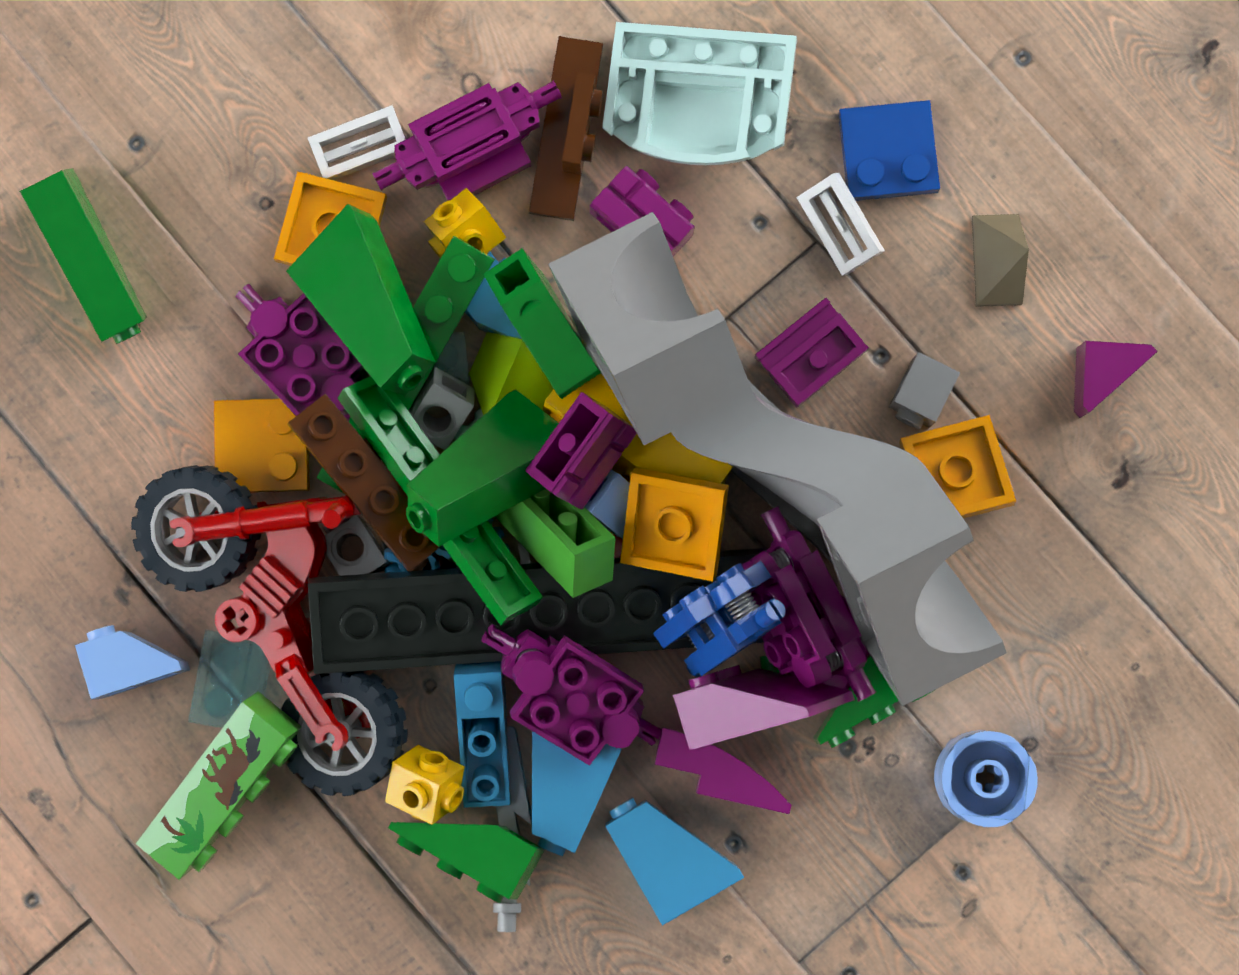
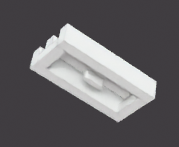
M392 105L308 137L322 177L330 180H336L395 157L394 145L406 140ZM388 121L391 128L323 153L321 147ZM396 138L397 142L332 167L328 166L330 162Z
M840 173L831 174L796 197L842 276L850 274L855 268L864 265L871 258L885 251ZM829 188H833L868 248L865 251L828 190ZM818 195L853 253L854 258L851 260L847 258L816 205L814 198Z

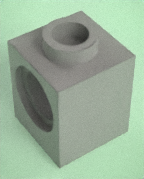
M918 352L912 359L889 408L897 411L895 417L908 426L920 429L922 424L931 427L936 422L960 372Z
M434 367L412 404L409 413L430 442L446 450L474 407L475 390L473 387ZM433 406H441L447 409L449 414L442 418H435L429 415L427 410Z
M356 515L351 519L345 518L333 529L323 528L326 532V535H324L327 544L326 554L340 576L379 573L391 564V562L384 559V551L360 516ZM359 536L364 543L363 554L355 561H346L341 553L343 542L348 537Z

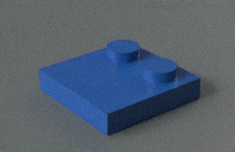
M930 100L843 108L839 110L838 117L845 181L855 201L939 192L940 182Z

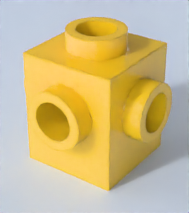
M467 188L453 199L439 205L434 213L423 221L434 236L427 242L440 259L453 236L462 239L486 254L507 238L486 207Z
M418 744L392 762L385 802L409 813L416 820L433 825L447 813H452L459 807L464 796V787L461 784L465 766L448 759L441 752L431 751Z

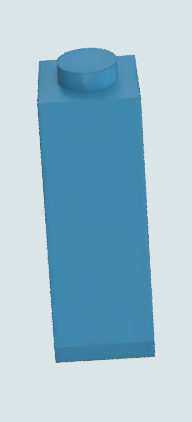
M532 731V834L541 837L537 844L538 846L560 856L564 855L566 849L573 853L576 852L622 748H615L605 744L589 766Z
M632 797L609 811L613 819L605 823V827L662 926L744 878L736 864L647 800L637 804Z

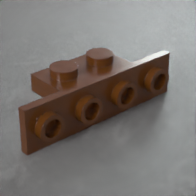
M562 36L558 37L551 81L554 80L562 99H558L546 107L529 214L574 221L584 161L592 162L596 135L589 134L591 117L599 118L602 106L603 90H598L596 87L603 43Z
M326 393L288 422V426L408 572H411L441 547H438L423 533H418L412 528L406 516L408 496L381 462V458L368 440L358 434Z

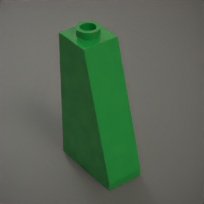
M74 169L61 170L21 190L22 197L101 342L113 337L116 344L140 333L141 330L138 324L143 322L147 316Z
M347 204L286 272L377 385L382 389L405 395L423 382L425 373L436 362L377 220L371 214Z
M515 389L506 394L407 484L408 507L406 508V516L412 528L416 532L426 535L439 547L546 489L525 470L559 423Z

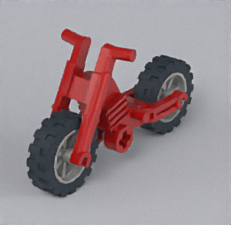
M194 465L170 470L161 474V478L152 480L145 487L147 493L139 496L135 504L138 512L137 516L132 517L131 530H136L137 539H133V544L136 552L140 551L144 558L141 560V563L147 571L153 570L157 574L155 579L164 585L173 584L175 585V590L184 592L190 590L202 592L227 584L233 578L244 573L247 569V562L252 561L258 551L255 548L256 541L261 539V533L267 534L268 548L265 556L262 557L259 561L260 563L254 567L252 573L238 587L243 591V594L224 601L218 607L215 613V626L219 634L228 641L242 642L249 640L259 645L276 673V679L289 698L285 700L281 710L302 726L292 740L298 746L288 758L290 762L287 766L293 774L299 773L304 778L301 782L311 789L314 787L321 788L322 794L330 796L336 793H342V796L355 795L359 791L371 788L387 777L391 772L392 762L403 755L402 745L407 742L408 729H404L403 721L407 719L403 707L399 708L395 701L399 697L392 688L387 689L382 685L384 680L374 673L367 675L364 671L314 674L310 617H305L300 605L308 594V578L318 577L327 551L326 539L318 523H323L325 527L333 529L345 518L361 515V513L347 496L333 498L317 497L267 504L265 501L257 502V505H252L249 499L252 494L245 485L240 486L236 483L237 477L229 472L221 473L218 471V467L208 465ZM195 494L205 497L210 501L203 512L199 513ZM182 497L185 499L188 516L173 510V507ZM170 527L176 529V534L170 535ZM224 538L219 550L212 540ZM199 542L211 557V560L206 562L195 561ZM187 546L185 556L176 547ZM234 618L239 628H235L231 622ZM355 738H372L368 754L364 752ZM326 742L332 747L331 758L320 748L321 744ZM345 745L356 758L357 763H341Z

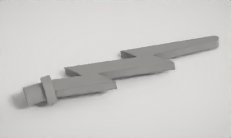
M509 726L507 727L511 804L495 807L499 825L506 826L520 834L517 815L531 825L532 815L517 729ZM530 878L526 883L529 886L531 885ZM505 897L501 903L494 902L493 912L498 913L497 931L516 932V913H521V903H517L516 899L508 900Z

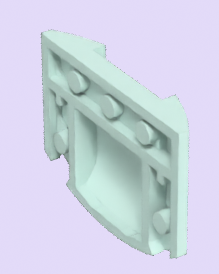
M616 22L602 128L609 135L612 136L614 134L626 145L642 154L665 161L689 165L736 163L755 158L771 149L776 150L784 146L797 36Z

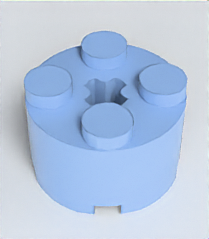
M969 731L949 740L937 759L934 771L936 791L943 806L956 817L982 827H999L1013 821L1030 806L1037 790V770L1031 756L1013 737L995 731ZM986 765L987 772L994 774L995 779L993 783H986L984 791H982V784L976 782V774L983 772Z

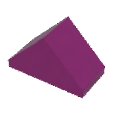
M1101 341L1083 342L1076 348L1074 413L1079 418L1090 413L1158 351L1150 344Z

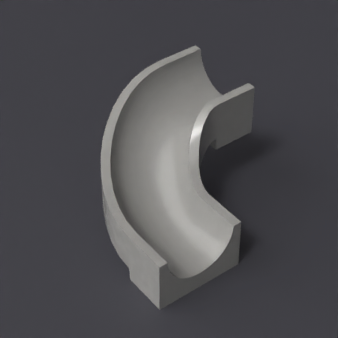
M653 212L548 264L579 335L643 445L671 432L675 439L686 448L700 455L730 464L733 467L731 471L772 508L779 506L783 517L834 565L853 620L862 635L860 636L861 642L902 706L1006 654L1003 640L945 561L956 551L974 540L970 527L926 466L917 457L903 449L874 439L813 425L781 412L747 379L726 320L720 311L715 309L698 316L687 294L661 224Z

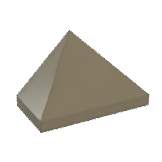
M1019 214L973 215L972 236L976 307L1022 305L1029 248Z

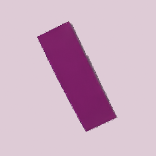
M662 727L654 764L699 774L695 791L697 794L790 814L791 804L771 783L747 764L712 744L689 750L685 733Z

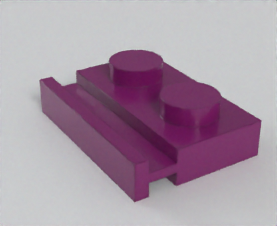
M827 297L757 352L754 357L767 370L769 376L796 408L869 349L843 316L833 308Z

